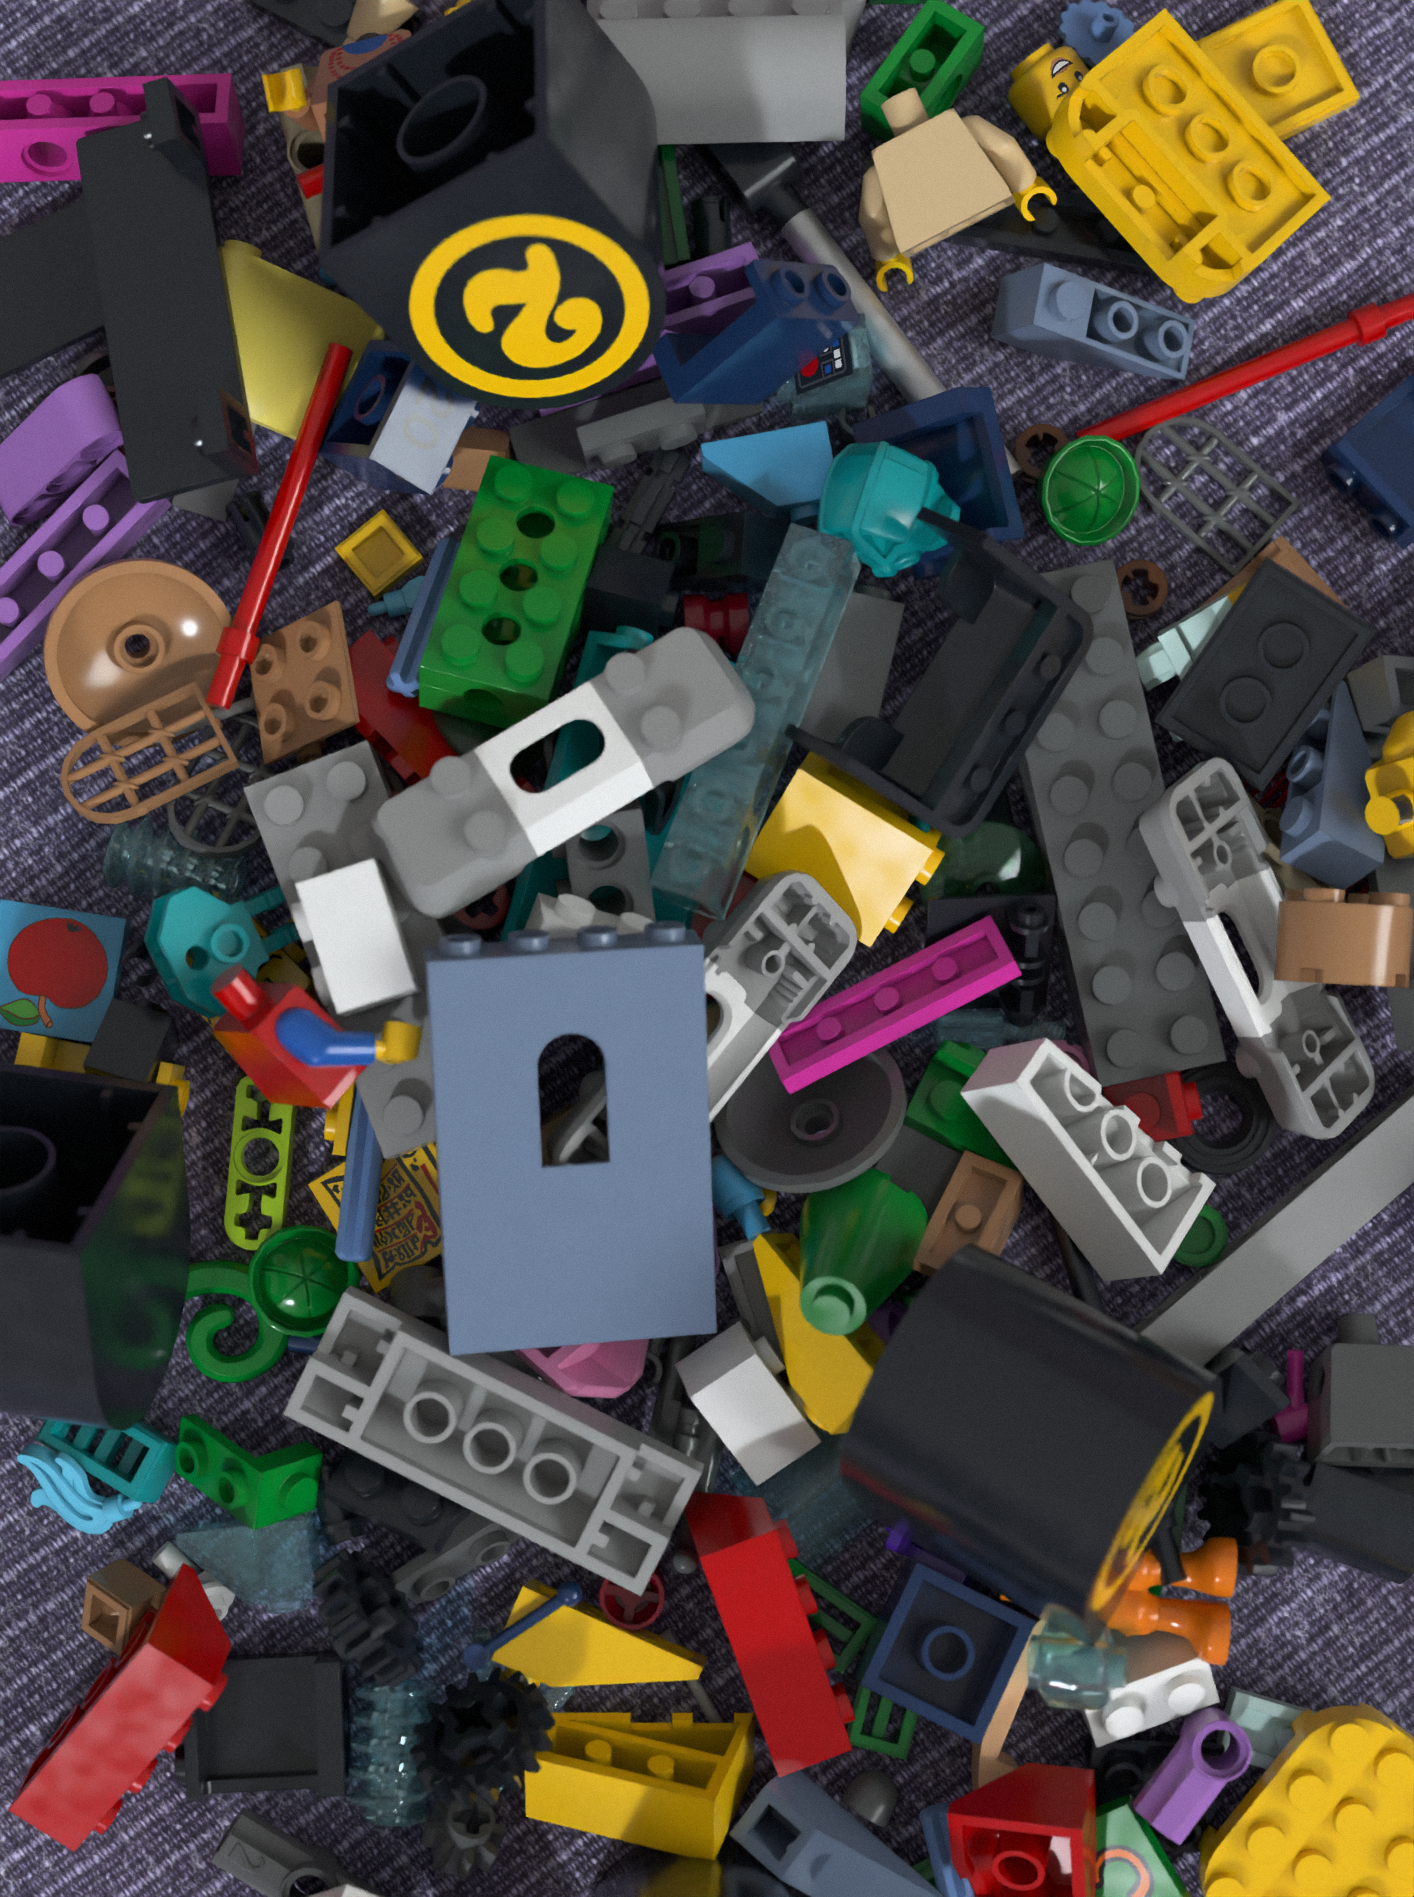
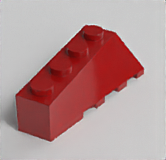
M369 629L348 648L360 722L353 726L409 787L430 776L433 766L440 759L449 756L460 758L489 741L478 728L468 735L456 723L451 714L420 707L419 694L413 698H406L401 693L389 690L386 680L400 643L392 635H389L381 642ZM521 774L513 780L521 790L527 793H538Z
M693 1491L683 1510L778 1777L780 1778L853 1750L844 1724L856 1719L843 1683L840 1682L830 1686L825 1670L836 1667L837 1664L824 1628L813 1632L810 1629L806 1616L818 1612L805 1574L792 1577L787 1560L799 1555L786 1519L783 1518L773 1522L764 1498Z
M184 1562L170 1579L169 1588L159 1610L153 1606L148 1608L136 1624L135 1632L126 1643L118 1659L113 1656L97 1676L82 1704L77 1703L31 1763L8 1811L73 1852L76 1851L93 1830L102 1835L108 1829L123 1804L124 1799L121 1798L127 1790L137 1794L143 1788L157 1765L158 1759L155 1758L162 1749L171 1754L178 1747L192 1724L193 1718L190 1715L197 1707L207 1712L216 1702L228 1681V1676L222 1673L221 1670L232 1644L195 1570Z

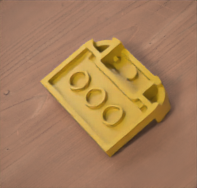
M1165 8L1082 78L1058 106L1053 118L1052 128L1046 134L1048 150L1054 157L1059 159L1061 165L1073 181L1149 267L1166 284L1173 288L1175 294L1182 301L1191 304L1198 303L1203 298L1217 297L1230 291L1331 199L1330 195Z
M1359 1702L1358 1706H1335L1320 1710L1314 1714L1310 1708L1307 1709L1290 1724L1295 1735L1219 1830L1217 1831L1209 1825L1198 1845L1200 1851L1198 1877L1204 1897H1413L1414 1736L1376 1708Z

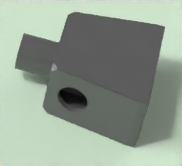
M1358 1313L1344 1316L1337 1321L1340 1343L1329 1345L1310 1365L1308 1373V1463L1313 1465L1318 1461L1329 1466L1414 1468V1347L1409 1345H1380L1376 1317L1371 1314Z

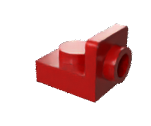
M1181 1071L1103 1087L1105 1098L1114 1106L1125 1105L1140 1118L1138 1127L1155 1142L1193 1135L1195 1132L1192 1121L1204 1119L1196 1082L1183 1083Z

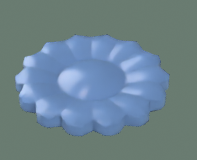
M1081 0L1080 4L1070 3L1066 11L1062 12L1059 17L1060 26L1057 31L1064 40L1063 46L1074 49L1081 60L1093 68L1135 33L1133 31L1134 24L1131 20L1125 19L1119 9L1109 8L1102 1L1093 3L1090 0Z

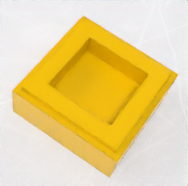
M384 509L334 548L376 600L425 562L420 552Z

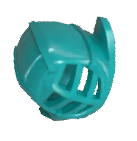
M885 441L862 444L853 443L845 447L834 458L827 471L821 491L817 534L835 552L845 554L870 566L872 573L876 577H893L898 571L916 564L921 559V555L926 551H935L947 543V541L916 518L922 506L956 521L959 520L961 509L947 496L938 483L939 473L930 461H923L904 449L892 446L889 442Z

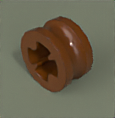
M1036 424L1028 427L1020 434L1012 451V456L1023 469L1018 477L1023 482L1032 486H1037L1038 476L1042 467L1037 469L1030 465L1029 460L1032 452L1026 446L1034 442L1035 447L1039 448L1041 442L1044 441L1054 448L1051 453L1052 455L1057 449L1069 443L1067 436L1059 428L1050 424Z
M1143 559L1132 560L1122 565L1116 572L1127 620L1142 621L1153 616L1165 602L1168 594V580L1163 570L1155 563ZM1134 575L1143 577V586L1153 590V599L1147 596L1141 603L1142 606L1132 604V594L1122 591V582L1129 585Z

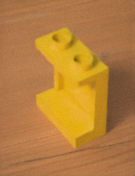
M809 752L739 867L758 879L786 870H798L808 874L823 887L851 918L856 927L857 940L871 948L883 928L894 934L914 902L905 896L913 881L916 880L925 886L945 855V852L935 847L942 833L931 826L927 832L920 830L828 773L831 765Z

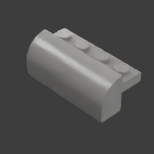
M587 0V11L639 75L651 97L655 110L658 145L845 141L846 32L845 14L842 13V0Z

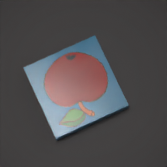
M1 899L0 1028L93 1043L112 998H118L123 969L122 959L126 952L131 920Z

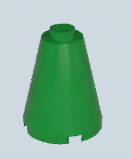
M869 1168L864 1173L841 1185L811 1192L801 1210L800 1308L808 1323L826 1334L845 1335L858 1329L908 1277L914 1269V1259L929 1223L927 1212L921 1200L910 1189L906 1193L900 1187L890 1182L892 1176L878 1169Z

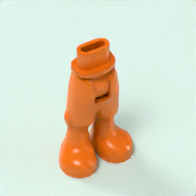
M1213 1537L1209 1538L1195 1551L1179 1552L1187 1580L1171 1584L1172 1586L1190 1588L1215 1597H1232L1237 1574V1544L1235 1538ZM1150 1548L1105 1628L1115 1629L1125 1636L1146 1635L1155 1630L1170 1632L1188 1639L1198 1659L1208 1664L1225 1666L1229 1653L1231 1614L1228 1603L1213 1599L1164 1598L1148 1591L1150 1587L1161 1585L1160 1563ZM1000 1595V1600L1011 1601Z

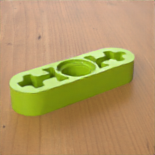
M248 1076L241 1079L236 1088L224 1226L228 1237L234 1244L246 1250H257L264 1240L276 1231L286 1228L297 1106L271 1103L269 1121L283 1120L281 1133L269 1128L247 1130V1118L261 1120L262 1102H256L251 1097L252 1087L256 1085ZM258 1138L269 1139L276 1145L279 1151L278 1165L271 1173L264 1176L252 1173L244 1161L246 1147ZM242 1181L254 1186L277 1184L276 1197L267 1193L262 1194L261 1212L266 1216H272L271 1228L260 1230L258 1239L250 1238V1228L240 1225L239 1222L240 1214L251 1212L254 1202V1192L241 1194Z

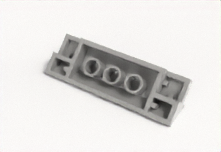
M351 1285L343 1293L319 1346L309 1358L283 1415L639 1596L642 1595L671 1538L673 1529L705 1464L486 1353L450 1355L446 1333Z

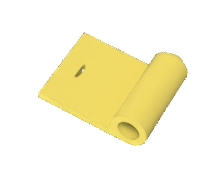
M225 240L222 253L250 420L255 424L296 440L329 343L341 344L353 351L332 413L333 416L369 340H383L385 331L355 301L261 259L262 251L251 244L238 240Z

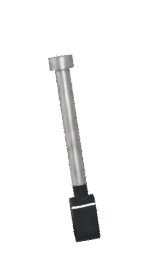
M784 142L692 144L746 215L752 216L763 208L803 263L833 265L837 268L838 272L846 279L850 286L851 300L861 320L853 330L909 404L947 391L794 188V185L802 180V173L797 161ZM1005 447L1012 481H1014L1022 473L1023 469Z

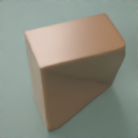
M119 1559L87 1576L81 1629L119 1656L135 1632L136 1624L148 1608L153 1606L159 1610L168 1588L128 1560Z

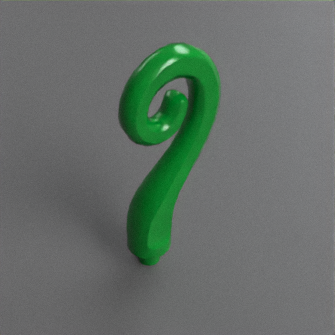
M224 1259L190 1263L185 1301L206 1294H230L246 1300L252 1306L247 1288L249 1265ZM214 1303L199 1309L192 1317L185 1333V1345L192 1363L203 1375L219 1382L242 1383L254 1380L267 1373L280 1361L288 1347L289 1335H285L266 1324L256 1311L259 1328L254 1344L250 1349L238 1355L227 1356L222 1354L215 1346L214 1336L218 1330L231 1325L236 1319V1314L230 1305Z

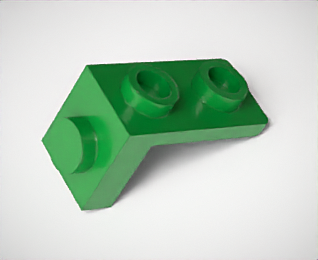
M190 1414L180 1419L178 1445L175 1449V1470L186 1481L254 1531L316 1508L323 1452L308 1441L255 1458L196 1414Z

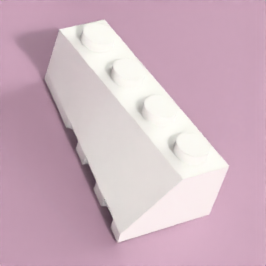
M1048 1038L990 1049L960 1092L969 1106L1103 1281L1162 1275L1216 1184L1203 1172L1191 1173L1180 1163L1182 1154L1167 1141L1155 1142L1138 1127L1140 1118L1125 1105L1114 1106L1101 1095L1102 1085Z

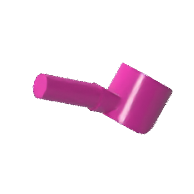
M1300 1349L1287 1350L1286 1396L1291 1402L1281 1412L1269 1419L1273 1434L1281 1435L1282 1442L1291 1443L1307 1438L1308 1406L1304 1401L1303 1350Z

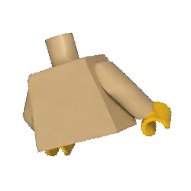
M915 88L905 90L881 105V109L895 138L871 151L874 165L863 175L858 217L870 254L875 260L876 283L879 290L888 292L884 273L891 268L903 270L910 285L913 282L911 256L1013 203L1028 221L1035 220L1027 209V203L1033 195L1044 193L1053 206L1056 204L1057 197L1055 192L1043 178L1036 176L1037 173L1015 138L982 117L971 115L960 118L954 108L929 119Z

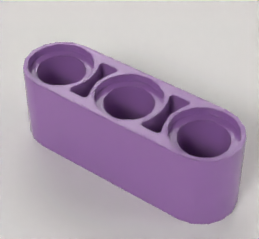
M97 374L79 376L59 386L0 444V507L10 525L23 526L49 515L77 490L116 448L119 449L124 445L118 409L101 377Z

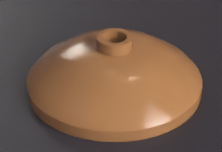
M129 558L104 564L86 573L71 585L59 599L51 613L43 642V662L48 684L61 709L77 726L88 734L99 726H104L194 681L197 682L206 700L221 656L216 652L220 636L225 626L231 627L233 620L217 593L203 579L182 566L153 558ZM142 634L147 637V645L142 651L130 652L125 649L126 640L131 635ZM194 694L158 712L157 715L161 722L169 725L201 709L202 706ZM208 704L211 710L218 708ZM148 718L107 738L110 744L124 747L148 735L151 724ZM200 728L174 737L172 743L190 736ZM151 744V745H149V746H147V747H145V748H152V747H157V746H154L153 744Z

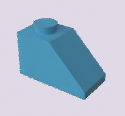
M826 421L702 443L700 450L702 471L770 518L777 520L790 518L791 524L796 526L817 523L822 487L827 471L833 461Z

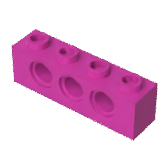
M231 73L0 81V183L81 180L76 149L77 140L140 121L141 112L147 110L142 84L166 76L199 111L209 176L241 175L245 124Z

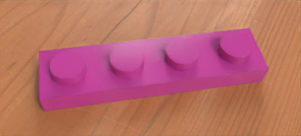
M988 915L813 1006L803 1020L791 1022L770 1047L768 1053L781 1082L789 1094H792L1022 974L991 915Z

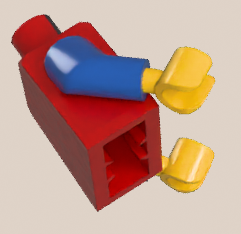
M236 964L224 971L210 988L211 993L227 1009L226 1013L214 1025L213 1035L271 1103L331 1109L364 1069L373 1063L375 1058L387 1064H399L412 1061L419 1054L423 1033L421 1027L402 1022H384L381 1041L375 1040L374 1035L370 1031L345 1032L299 986L294 983L257 982L241 964Z

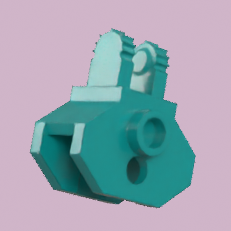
M280 885L244 901L239 900L225 903L194 886L176 889L153 900L144 943L172 1001L208 1019L216 1016L221 1018L227 1009L210 991L214 981L224 971L236 964L243 965L256 979L258 966L270 960L269 953L300 939L295 923L290 922L272 929L271 933L260 937L251 919L252 916L260 912L264 913L280 906L286 900ZM187 951L193 959L191 967L186 963L185 956Z

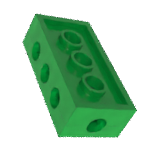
M490 454L419 665L420 707L509 729L557 700L582 619L586 585L601 544H605L608 535L614 486Z

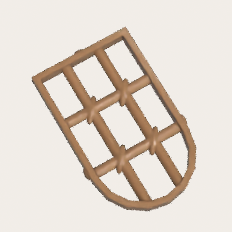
M194 681L104 726H99L96 730L84 736L73 745L65 757L60 779L64 796L79 815L95 823L119 824L144 816L148 812L240 767L221 730L222 724L220 720L214 717L208 703L205 702L197 682ZM195 694L202 708L163 727L157 713ZM207 717L217 736L177 754L170 740L175 737L174 733ZM148 718L153 728L148 731V735L116 751L113 750L107 737ZM159 741L167 757H163V762L128 779L120 763L125 762V757ZM98 742L103 751L102 754H99V759L72 772L73 766L81 754ZM222 745L229 759L190 778L184 767L190 764L188 761ZM110 765L117 779L112 784L114 787L78 803L73 797L70 784ZM174 769L181 783L140 803L135 791L140 789L139 785ZM123 793L131 807L115 813H102L90 810Z

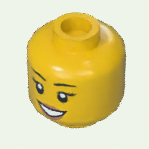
M1048 42L1011 71L1009 76L1014 83L1009 88L1008 101L1035 138L1046 140V134L1052 128L1053 118L1058 106L1089 72V69L1071 47L1062 46L1054 50Z

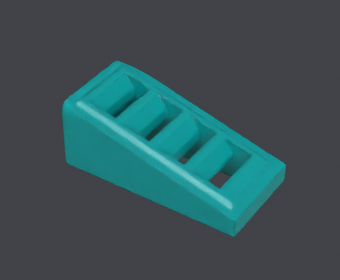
M50 1420L44 1421L35 1437L36 1441L58 1454L60 1452L68 1454L85 1471L136 1502H157L175 1471V1449L178 1441L141 1420L125 1431L108 1429L94 1454L88 1450L100 1428L82 1425L74 1441L71 1442L65 1439L72 1424ZM129 1435L133 1439L119 1465L111 1464L124 1439Z

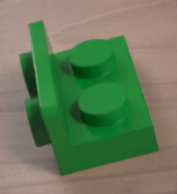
M943 1040L931 1056L906 1106L903 1124L961 1155L967 1150L1020 1172L960 1094L986 1054L969 1043H953L949 1040Z

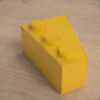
M550 1712L555 1719V1726L546 1731V1733L553 1742L552 1749L536 1752L535 1758L542 1767L538 1773L525 1771L526 1817L686 1857L714 1860L717 1857L754 1773L755 1713H734V1723H693V1713H672V1723H631V1713Z

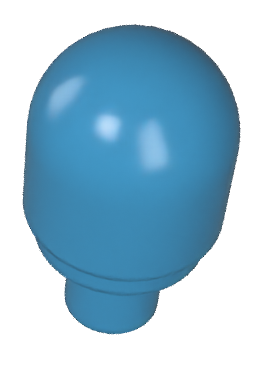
M724 1153L714 1156L711 1159L712 1204L718 1214H722L726 1221L737 1219L749 1241L756 1239L759 1234L767 1233L771 1226L759 1207L765 1200V1196L762 1193L763 1187L743 1177Z

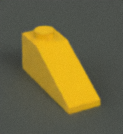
M793 1233L759 1234L752 1244L790 1385L804 1401L803 1409L815 1425L828 1431L830 1435L847 1433L861 1395L886 1344L866 1321L858 1329L845 1335L826 1334L810 1325L800 1308V1241Z
M531 1578L522 1586L505 1628L555 1596L557 1589ZM581 1600L573 1607L562 1606L495 1651L491 1660L505 1666L503 1672L507 1678L518 1670L524 1674L529 1684L535 1682L539 1688L541 1683L550 1687L698 1680L708 1657L680 1644L676 1645L644 1628L626 1630L615 1626L604 1615L602 1609Z

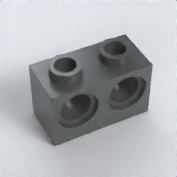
M638 797L591 825H604L611 828L604 838L596 841L585 840L580 837L586 830L584 829L551 849L553 859L565 858L568 877L555 880L557 896L561 894L575 895L590 902L596 910L619 917L625 912L636 913L656 922L642 808ZM611 885L619 888L613 896L607 899L600 900L589 896L594 889L600 886Z

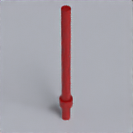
M1414 292L1380 306L1371 302L1349 311L1347 319L1080 429L1074 432V438L1076 440L1085 435H1105L1115 441H1120L1354 343L1359 347H1363L1386 337L1388 329L1414 319Z
M329 343L231 627L225 626L220 636L216 652L221 656L205 700L206 703L215 707L230 710L245 664H253L261 640L255 635L353 355L351 349L341 344Z

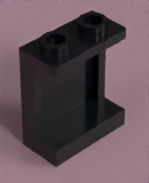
M336 1650L227 1656L221 1670L222 1673L228 1676L226 1686L207 1712L197 1707L190 1715L193 1721L184 1737V1743H180L175 1750V1779L177 1784H186L187 1803L201 1802L206 1795L216 1793L318 1788V1797L345 1796L353 1782L348 1659L344 1661Z

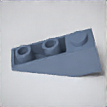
M1044 262L1001 277L990 338L1043 357L1181 382L1185 381L1196 320Z
M1342 680L1295 745L1293 756L1289 761L1286 776L1289 779L1287 802L1279 823L1280 830L1283 831L1279 860L1336 889L1345 890L1383 864L1385 841L1383 835L1375 833L1368 826L1365 819L1366 805L1371 800L1365 781V771L1373 763L1346 682Z
M800 1770L780 1778L777 1775L769 1781L729 1834L776 1877L810 1897H944Z

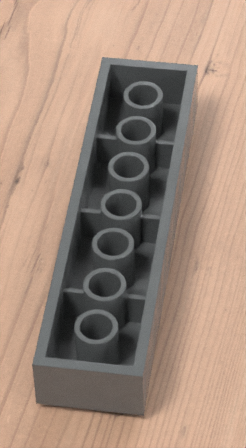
M1112 558L1040 573L1039 575L1083 608L1090 615L1094 627L1093 640L1089 651L1017 765L1044 891L1055 892L1057 895L1053 932L1078 1044L1082 1047L1083 1054L1088 1061L1089 1075L1100 1083L1101 1087L1227 1061L1206 970L1176 907L1167 908L1163 906L1156 896L1154 879L1158 869L1139 829L1140 816L1166 790L1114 560Z

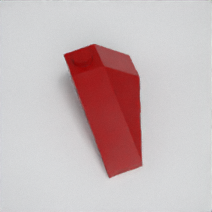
M1027 1762L950 1803L947 1815L952 1864L960 1879L968 1878L977 1897H1096V1801L1094 1770Z

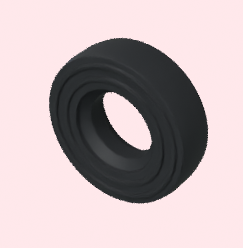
M1223 1061L1183 1070L1181 1072L1183 1083L1195 1081L1200 1099L1212 1092H1221L1232 1097L1241 1110V1125L1238 1132L1231 1139L1215 1143L1203 1138L1196 1130L1194 1121H1192L1195 1134L1164 1141H1167L1182 1154L1181 1163L1205 1174H1233L1253 1165L1268 1149L1276 1129V1118L1258 1080L1243 1076L1236 1062Z

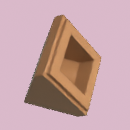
M469 427L464 430L451 454L453 456V465L448 477L442 484L443 488L478 492L490 454L510 459L512 443L509 431Z

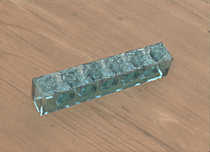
M794 523L790 524L734 666V670L749 690L754 701L755 723L750 733L741 741L694 768L649 882V885L663 901L716 920L723 921L725 919L793 744V740L783 733L789 723L797 727L801 724L859 575L861 566L851 541Z

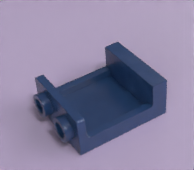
M754 259L744 268V271L755 293L756 302L719 335L665 333L660 337L652 354L673 402L682 404L759 405L861 322L851 300V289L846 279L833 265Z
M1414 372L1346 434L1339 437L1319 458L1326 466L1324 472L1331 485L1342 495L1347 497L1353 496L1369 513L1367 519L1372 529L1389 543L1396 542L1403 550L1414 542Z
M956 387L852 425L857 444L885 441L889 442L892 446L904 449L923 461H930L939 473L938 483L947 496L961 509L958 522L989 534L1001 545L1026 538L990 387ZM947 542L945 546L935 551H926L921 555V559L916 564L897 573L912 572L914 581L939 577L955 548Z

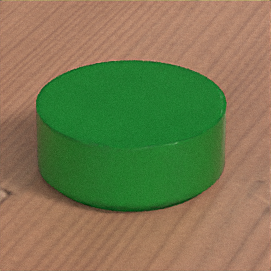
M1204 1204L1173 1255L1172 1259L1190 1267H1202L1213 1263L1221 1256L1227 1244L1228 1231L1224 1219L1214 1208Z

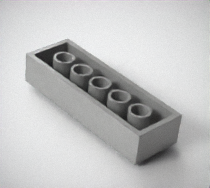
M366 740L243 789L292 918L291 904L301 901L296 883L372 858L382 865L423 992L347 1017L337 1014L334 1004L326 1007L330 1017L345 1032L370 1031L374 1035L375 1040L381 1041L383 1025L387 1021L408 1023L419 1026L423 1030L419 1054L416 1059L399 1064H387L375 1058L373 1063L368 1065L355 1080L385 1159H394L435 1143L424 947L439 946V938L447 936L441 918H427L416 913L409 906L372 846L369 837L370 820L375 811L394 796L378 754ZM302 941L311 967L320 966L321 962L314 941Z

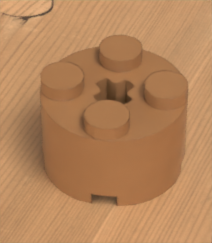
M1326 888L1285 889L1284 901H1279L1274 980L1409 988L1414 909L1409 908L1410 894L1369 892V894L1349 893L1348 903H1344L1345 890Z

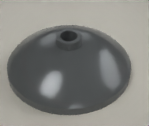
M884 1047L861 1057L792 1094H789L781 1082L767 1051L714 1117L715 1131L724 1155L747 1180L766 1189L778 1192H816L852 1180L873 1166L887 1152L902 1127L906 1113L907 1094L900 1069L895 1059Z

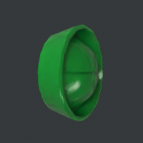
M1085 435L1060 447L1045 461L1038 476L1036 496L1041 513L1060 538L1077 546H1097L1115 538L1130 522L1139 502L1141 480L1135 459L1123 444L1105 435Z
M299 1224L276 1231L260 1244L249 1263L247 1288L252 1306L266 1324L285 1335L311 1337L325 1333L343 1293L350 1285L359 1289L361 1279L357 1262H348L337 1257L335 1253L337 1235L323 1227Z

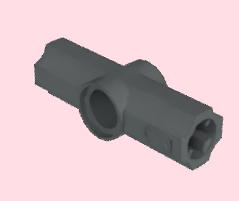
M245 1807L240 1810L230 1823L210 1861L267 1897L312 1896L302 1893L294 1884L297 1878L304 1875L319 1877L327 1886L324 1891L348 1884L380 1897H390L341 1867L337 1856L328 1848L319 1845H305Z

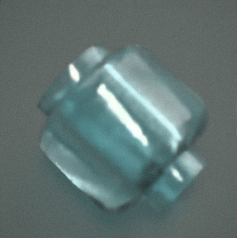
M1046 1623L1041 1635L1033 1634L1030 1638L1027 1667L1030 1689H1039L1043 1702L1053 1708L1102 1710L1111 1701L1113 1688L1126 1687L1128 1672L1127 1648L1114 1645V1637L1109 1626L1105 1627L1103 1633L1093 1648L1051 1624Z

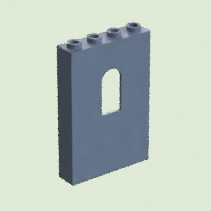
M677 921L648 923L644 925L643 933L617 934V928L613 926L594 925L577 929L576 937L549 939L547 931L520 930L509 933L508 941L480 943V937L477 935L455 934L439 938V946L424 947L446 1332L450 1355L717 1333L704 944L695 930H685V924ZM564 1034L584 1035L592 1039L603 1052L606 1077L609 1161L542 1166L537 1064L543 1048L558 1036Z

